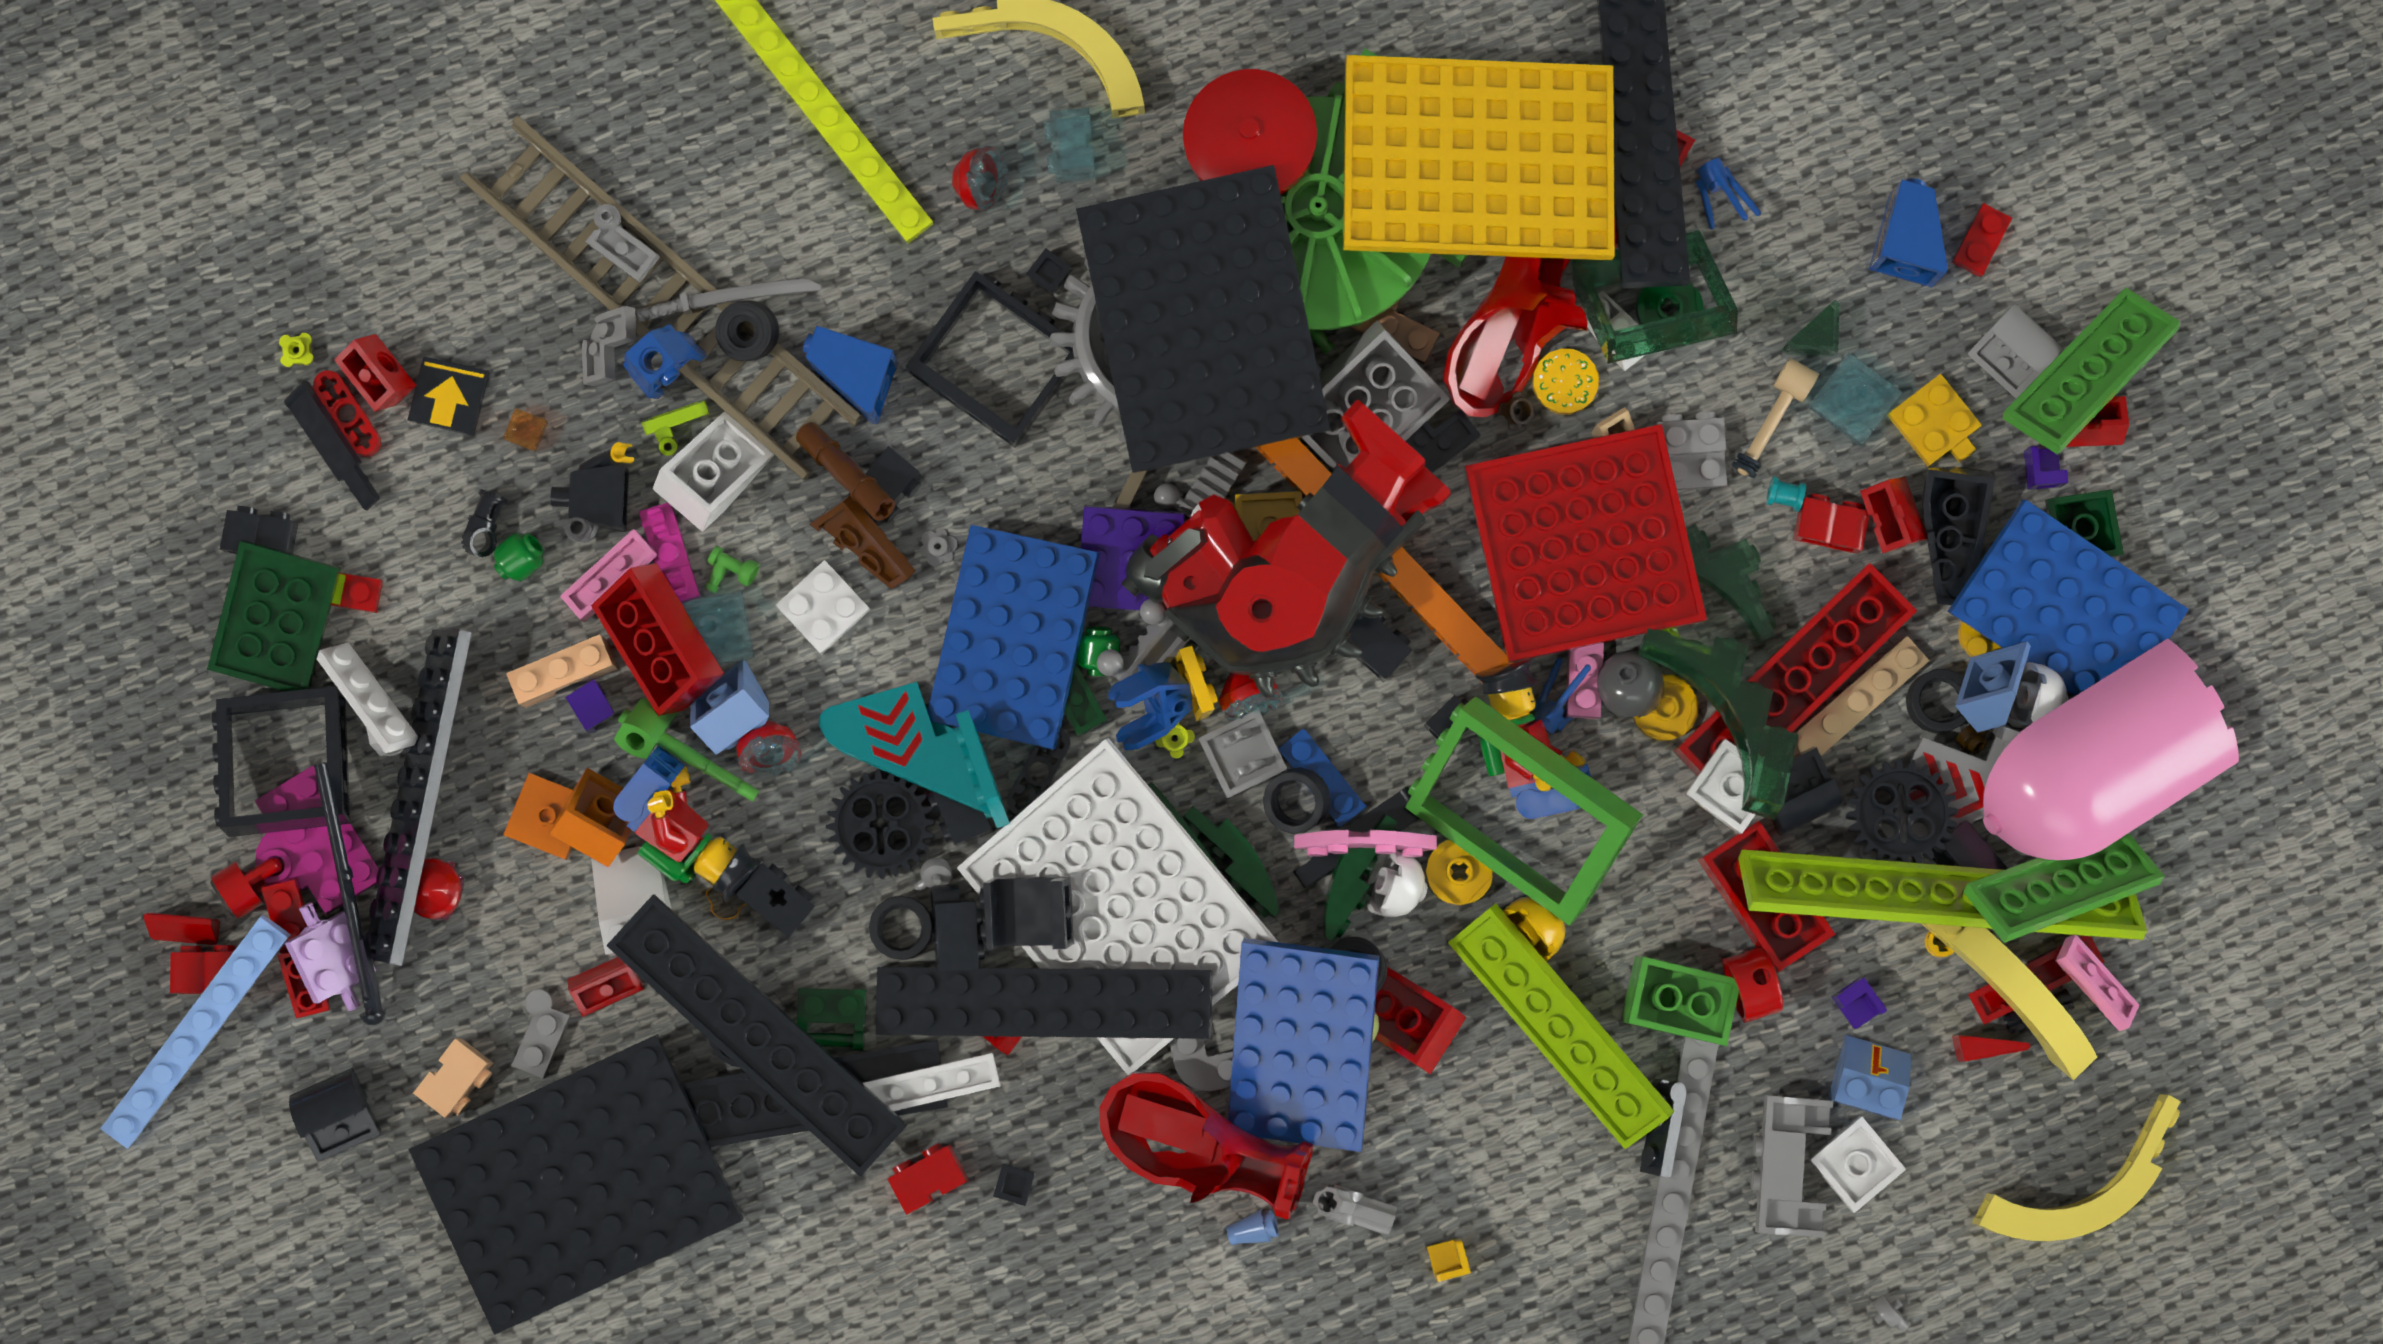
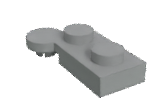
M610 204L601 205L594 213V221L599 228L594 230L585 242L634 280L641 283L659 260V255L622 227H619L621 215L615 206Z
M537 989L530 992L525 1000L526 1009L533 1017L512 1066L545 1079L571 1015L553 1009V999L550 993Z

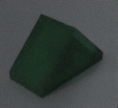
M1834 300L1787 342L1781 350L1788 355L1833 357L1838 351L1840 304Z

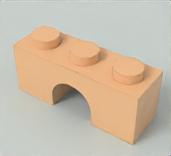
M599 634L510 671L506 675L518 704L527 708L556 696V692L564 687L581 681L589 682L619 668L607 639Z

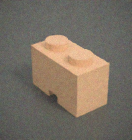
M455 1038L438 1060L443 1064L438 1072L435 1071V1073L430 1071L413 1092L414 1095L444 1118L453 1117L454 1114L460 1116L471 1102L468 1098L469 1094L475 1087L480 1089L492 1074L489 1071L493 1064L491 1060L462 1038Z

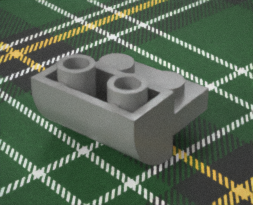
M2014 304L1967 354L2010 394L2017 398L2064 348L2021 308Z

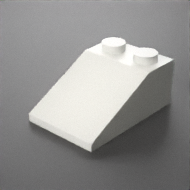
M724 411L659 470L653 490L703 532L724 513L771 460L774 454Z
M641 846L621 850L609 867L591 858L598 920L605 955H616L606 945L653 894L671 909L665 876L636 854Z

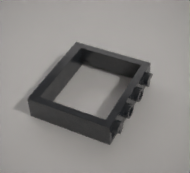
M975 271L908 362L906 370L914 378L1016 448L1067 376L1056 377L1054 373L1018 425L1013 427L926 364L979 291L1047 339L1050 338L1052 333L1062 331L1054 326L1055 320L1041 310L1035 313L1026 307L1028 301L1014 291L1009 295L999 288L1001 283L995 277H991L986 273L982 276ZM1068 329L1065 330V332L1072 333V331ZM1060 347L1069 353L1065 360L1074 359L1073 347Z
M337 686L216 699V711L212 712V726L217 731V743H213L212 752L215 763H218V775H214L213 785L216 795H219V807H215L214 819L216 826L220 827L228 837L327 826L323 807L235 816L232 715L325 705L327 762L340 824H351L346 701Z

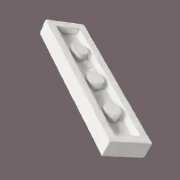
M349 642L319 650L318 662L384 752L390 753L414 746L418 735Z
M993 1053L863 1083L892 1111L1001 1086Z

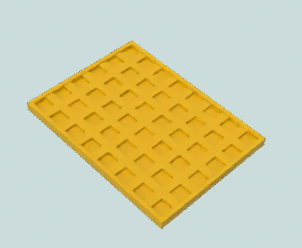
M1346 55L1343 250L1613 260L1615 256L1613 66Z

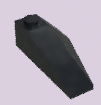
M1956 466L1927 469L1922 507L1938 604L1952 605L1979 565L1995 483V477L1987 470Z

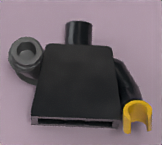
M615 443L610 450L597 454L580 464L578 470L572 471L570 473V487L551 488V506L569 507L568 516L570 520L565 526V533L570 540L587 543L594 538L598 527L627 532L629 469L620 463L634 462V457L625 456L626 449L632 447V444Z

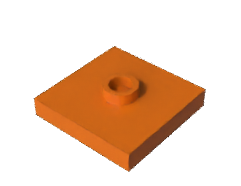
M528 773L503 835L567 860L572 847L551 836L550 831L573 790Z

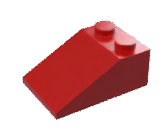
M1387 967L1386 980L1382 988L1376 993L1375 1013L1379 1019V1030L1375 1040L1431 1075L1467 1017L1450 1004Z

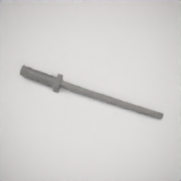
M804 278L727 288L691 296L685 292L679 294L680 298L675 299V301L636 309L639 322H643L656 317L674 314L675 312L684 311L688 315L693 313L692 309L727 302L782 294L821 291L822 286Z

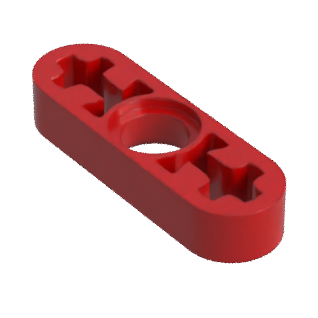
M331 370L320 372L313 381L314 392L355 452L362 457L373 456L381 447V437L345 380L339 374ZM327 379L332 382L337 381L334 385L335 391L340 397H343L345 394H347V397L336 401L328 391L322 392L326 387L324 382ZM345 405H352L356 410L355 418L348 423L341 422L339 419L340 409ZM359 427L366 436L372 435V438L369 440L371 446L367 449L362 445L357 446L361 442L358 434L354 430L349 434L347 431Z

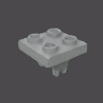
M1260 709L1198 738L1227 799L1288 769Z

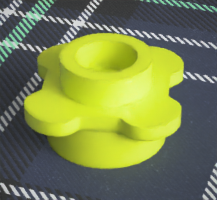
M301 333L296 337L283 335L279 340V345L283 351V356L280 359L281 363L285 367H292L293 364L310 365L314 360L310 345L312 337L307 333ZM295 347L299 348L298 353H294Z
M1178 723L1167 735L1155 740V743L1158 747L1167 749L1171 757L1177 759L1183 756V750L1187 744L1194 741L1195 734L1192 730H1186ZM1174 735L1178 737L1176 742L1172 741V736Z

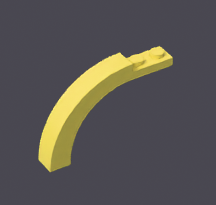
M997 0L998 9L991 10V7L982 6L972 9L970 13L959 14L957 11H946L940 13L939 17L932 18L936 40L1003 30H1027L1060 40L1076 50L1093 67L1105 87L1110 102L1112 118L1145 114L1142 91L1137 76L1120 46L1096 22L1069 6L1052 0Z
M1922 924L1971 966L2008 1003L2034 1034L2048 1059L2073 1081L2097 1058L2090 1042L2065 1008L2044 984L1988 929Z
M2159 1094L2125 1163L2116 1175L2094 1194L2075 1203L2060 1207L2029 1208L2011 1203L1995 1194L1987 1193L1972 1224L2012 1238L2030 1241H2056L2083 1236L2116 1221L2144 1197L2163 1169L2153 1164L2151 1160L2152 1158H2157L2165 1144L2162 1138L2167 1128H2172L2180 1114V1110L2177 1108L2181 1101L2170 1095Z

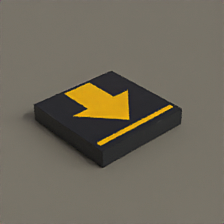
M423 356L407 420L412 423L474 436L490 372L484 369Z

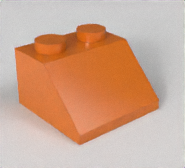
M587 767L561 809L550 831V835L609 867L626 844L632 831L627 827L629 821L620 819L613 809L614 801L623 790V787Z

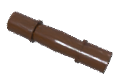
M809 422L799 429L796 441L814 458L817 465L824 466L831 476L850 492L853 501L859 503L877 521L884 520L893 512L895 501L877 484V481L872 476H867L856 462L840 449V445L836 440H832L815 422Z

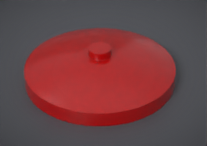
M1260 69L1232 71L1212 80L1193 99L1184 120V150L1192 171L1200 181L1274 165L1281 195L1301 180L1313 161L1317 146L1315 115L1305 95L1288 79L1276 73Z

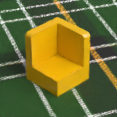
M1459 1237L1426 1246L1437 1282L1471 1273L1463 1242Z

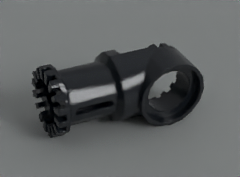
M480 489L478 492L480 499L474 514L468 517L469 522L462 535L463 541H461V544H463L462 547L465 549V552L483 558L492 554L496 548L495 531L497 525L495 522L502 505H506L508 500L500 495L495 497V493L491 496L490 491ZM482 532L486 537V543L481 550L477 551L473 547V539L475 535Z

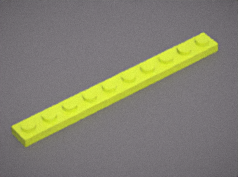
M714 0L905 242L909 244L934 225L930 217L757 0Z

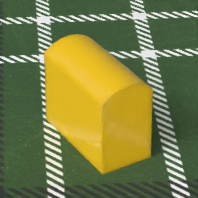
M1965 438L1953 447L1950 452L1960 463L1974 453L1976 448L1968 438Z

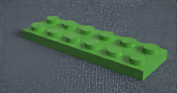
M2125 287L2004 411L2003 420L2058 455L2179 330L2181 321Z
M2128 833L2108 847L2092 855L2070 860L2036 858L1970 882L1963 892L2003 943L2160 885L2165 875Z

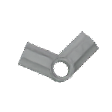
M1335 1184L1334 1187L1326 1186L1324 1190L1316 1192L1313 1204L1318 1209V1214L1325 1216V1218L1349 1226H1354L1355 1224L1387 1235L1391 1231L1397 1211L1396 1206L1365 1197L1361 1192Z

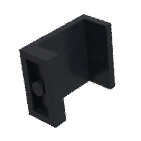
M1071 877L992 878L983 883L979 893L980 906L985 908V921L981 925V937L983 941H986L987 950H994L1000 946L1052 945L1053 949H1067L1074 944Z

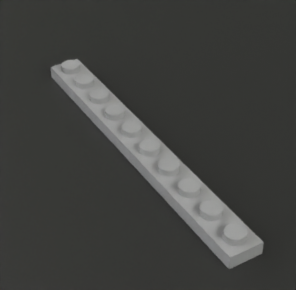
M1687 1037L1683 1039L1676 1082L1683 1083L1687 1090L1671 1178L1658 1176L1627 1344H1664L1718 1044Z

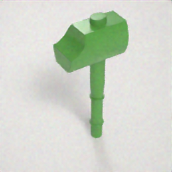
M643 698L639 700L632 711L627 708L623 711L618 719V722L622 725L614 740L624 751L635 757L647 759L654 748L659 746L685 763L702 771L703 774H707L729 787L735 793L742 795L752 802L759 793L758 789L666 733L678 712L658 716L648 699Z

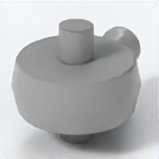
M931 858L924 862L920 871L921 880L914 884V888L919 893H922L927 887L946 886L952 877V869L949 863L942 858Z
M1885 1295L1876 1299L1873 1303L1878 1311V1314L1873 1317L1875 1321L1879 1324L1885 1320L1891 1327L1896 1326L1899 1331H1904L1908 1323L1903 1320L1898 1310L1903 1305L1901 1301L1897 1298L1891 1302Z

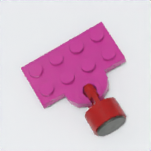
M312 765L255 800L254 802L261 813L323 807L314 766ZM344 824L341 825L348 863L354 876L352 882L355 897L377 884L376 876L379 868L352 825ZM327 826L267 833L262 837L256 849V866L245 872L241 865L235 861L212 875V880H210L211 886L226 910L233 918L237 917L238 919L264 904L260 896L262 893L261 887L264 884L297 877L300 890L309 887L326 915L343 905Z

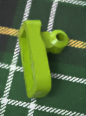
M704 399L645 419L641 424L645 435L655 434L657 442H660V452L663 455L670 456L678 448V443L673 438L671 427L709 414V409ZM665 443H670L672 448L666 449Z

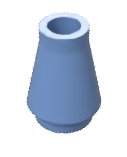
M1260 1209L1238 1222L1226 1226L1231 1245L1272 1242V1238L1279 1236L1277 1221L1272 1210L1264 1211Z

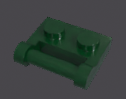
M798 988L797 1024L808 1033V1022L854 1024V1034H808L822 1047H853L854 1051H864L867 990Z

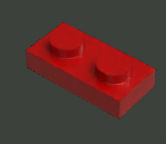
M1983 203L1951 263L1981 278L2013 218Z

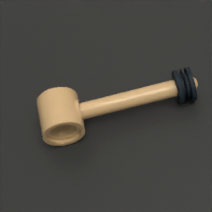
M1791 357L1788 359L1773 385L1779 389L1781 394L1746 454L1738 453V459H1735L1737 462L1734 461L1732 463V466L1741 475H1747L1752 478L1756 477L1757 474L1755 472H1758L1757 469L1761 468V464L1757 460L1792 399L1803 402L1816 382L1819 373Z

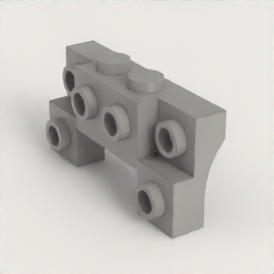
M1764 1095L1762 1129L1759 1131V1136H1754L1753 1156H1758L1757 1170H1752L1750 1181L1751 1190L1755 1191V1197H1757L1755 1232L1825 1238V1231H1822L1823 1210L1826 1211L1827 1204L1802 1201L1806 1133L1831 1135L1829 1113L1830 1108H1833V1101Z

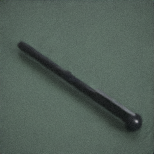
M328 762L314 764L365 1008V1012L359 1016L365 1024L377 1025L384 1020L386 1009H382L368 938L364 939L352 882L354 876L348 863Z

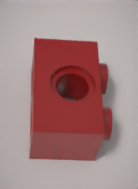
M377 334L354 339L334 359L374 412L396 406L417 386Z

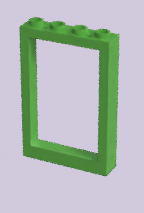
M1475 696L1466 705L1460 703L1451 714L1450 720L1453 721L1450 729L1446 728L1437 739L1435 744L1439 748L1436 754L1431 753L1421 768L1425 771L1423 777H1418L1408 790L1411 798L1405 808L1570 926L1587 907L1643 817V814ZM1467 727L1607 826L1567 892L1561 890L1429 795Z

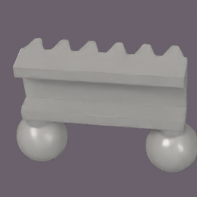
M1236 452L1211 456L1207 465L1195 480L1192 488L1188 491L1185 499L1181 498L1180 491L1175 485L1165 483L1156 489L1154 493L1155 503L1162 509L1170 510L1174 508L1178 512H1184V515L1191 518V514L1198 502L1213 494L1222 498L1227 497L1248 464V460Z
M1147 599L1140 608L1141 618L1144 622L1150 624L1146 627L1147 635H1140L1138 637L1139 644L1129 648L1131 652L1129 656H1121L1119 652L1112 649L1103 651L1097 658V668L1103 675L1114 676L1118 681H1121L1139 672L1138 665L1170 663L1178 651L1191 638L1184 642L1171 630L1174 623L1164 614L1167 609L1163 602L1154 603L1152 600Z

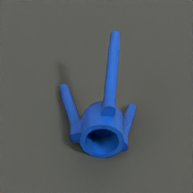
M1720 158L1713 159L1698 168L1697 173L1700 179L1695 184L1700 191L1708 226L1711 230L1715 228V222L1707 191L1709 188L1712 193L1723 189L1742 220L1746 221L1748 220V215L1729 186L1730 184L1756 216L1761 215L1759 208L1732 176L1728 166L1724 167Z
M1561 658L1556 659L1533 709L1535 712L1534 720L1541 719L1548 733L1553 735L1556 729L1562 731L1565 725L1573 719L1563 716L1566 711L1562 707L1591 670L1589 664L1584 666L1556 703L1549 700L1545 704L1562 664Z

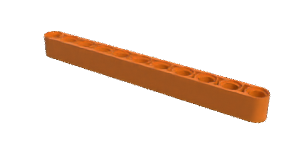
M1298 438L1255 447L1270 464L1273 462L1276 464L1274 468L1293 488L1296 486L1299 488L1296 491H1302L1303 498L1310 492L1315 495L1331 476L1326 467ZM1403 547L1399 548L1392 555V562L1397 569V574L1394 577H1390L1382 572L1380 574L1376 573L1385 583L1390 582L1388 586L1408 607L1413 606L1411 610L1432 632L1436 630L1434 634L1455 656L1459 654L1457 658L1474 675L1480 671L1499 668L1513 663H1508L1506 654Z

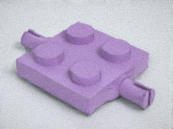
M307 903L299 908L307 927L298 936L286 941L285 945L313 1003H320L333 995L340 994L347 1011L355 1010L361 1006L353 990L359 979L345 912L342 911L329 919L320 920L313 903Z

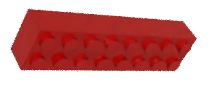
M1871 563L1867 564L1673 752L1696 776L1699 775L1724 739L1758 763H1761L1907 622L1917 610Z

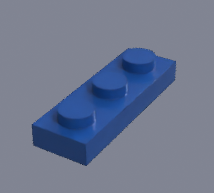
M1304 728L1278 748L1291 768L1302 767L1313 770L1323 778L1329 788L1331 799L1328 814L1339 828L1366 808V805Z

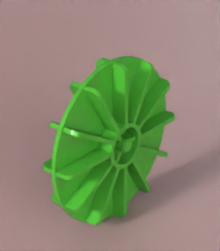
M1336 95L1335 97H1306L1316 119V151L1306 174L1296 185L1281 194V200L1309 330L1312 331L1340 329L1353 325L1358 326L1362 322L1384 312L1407 294L1422 274L1431 254L1343 250L1345 99H1343L1342 95Z

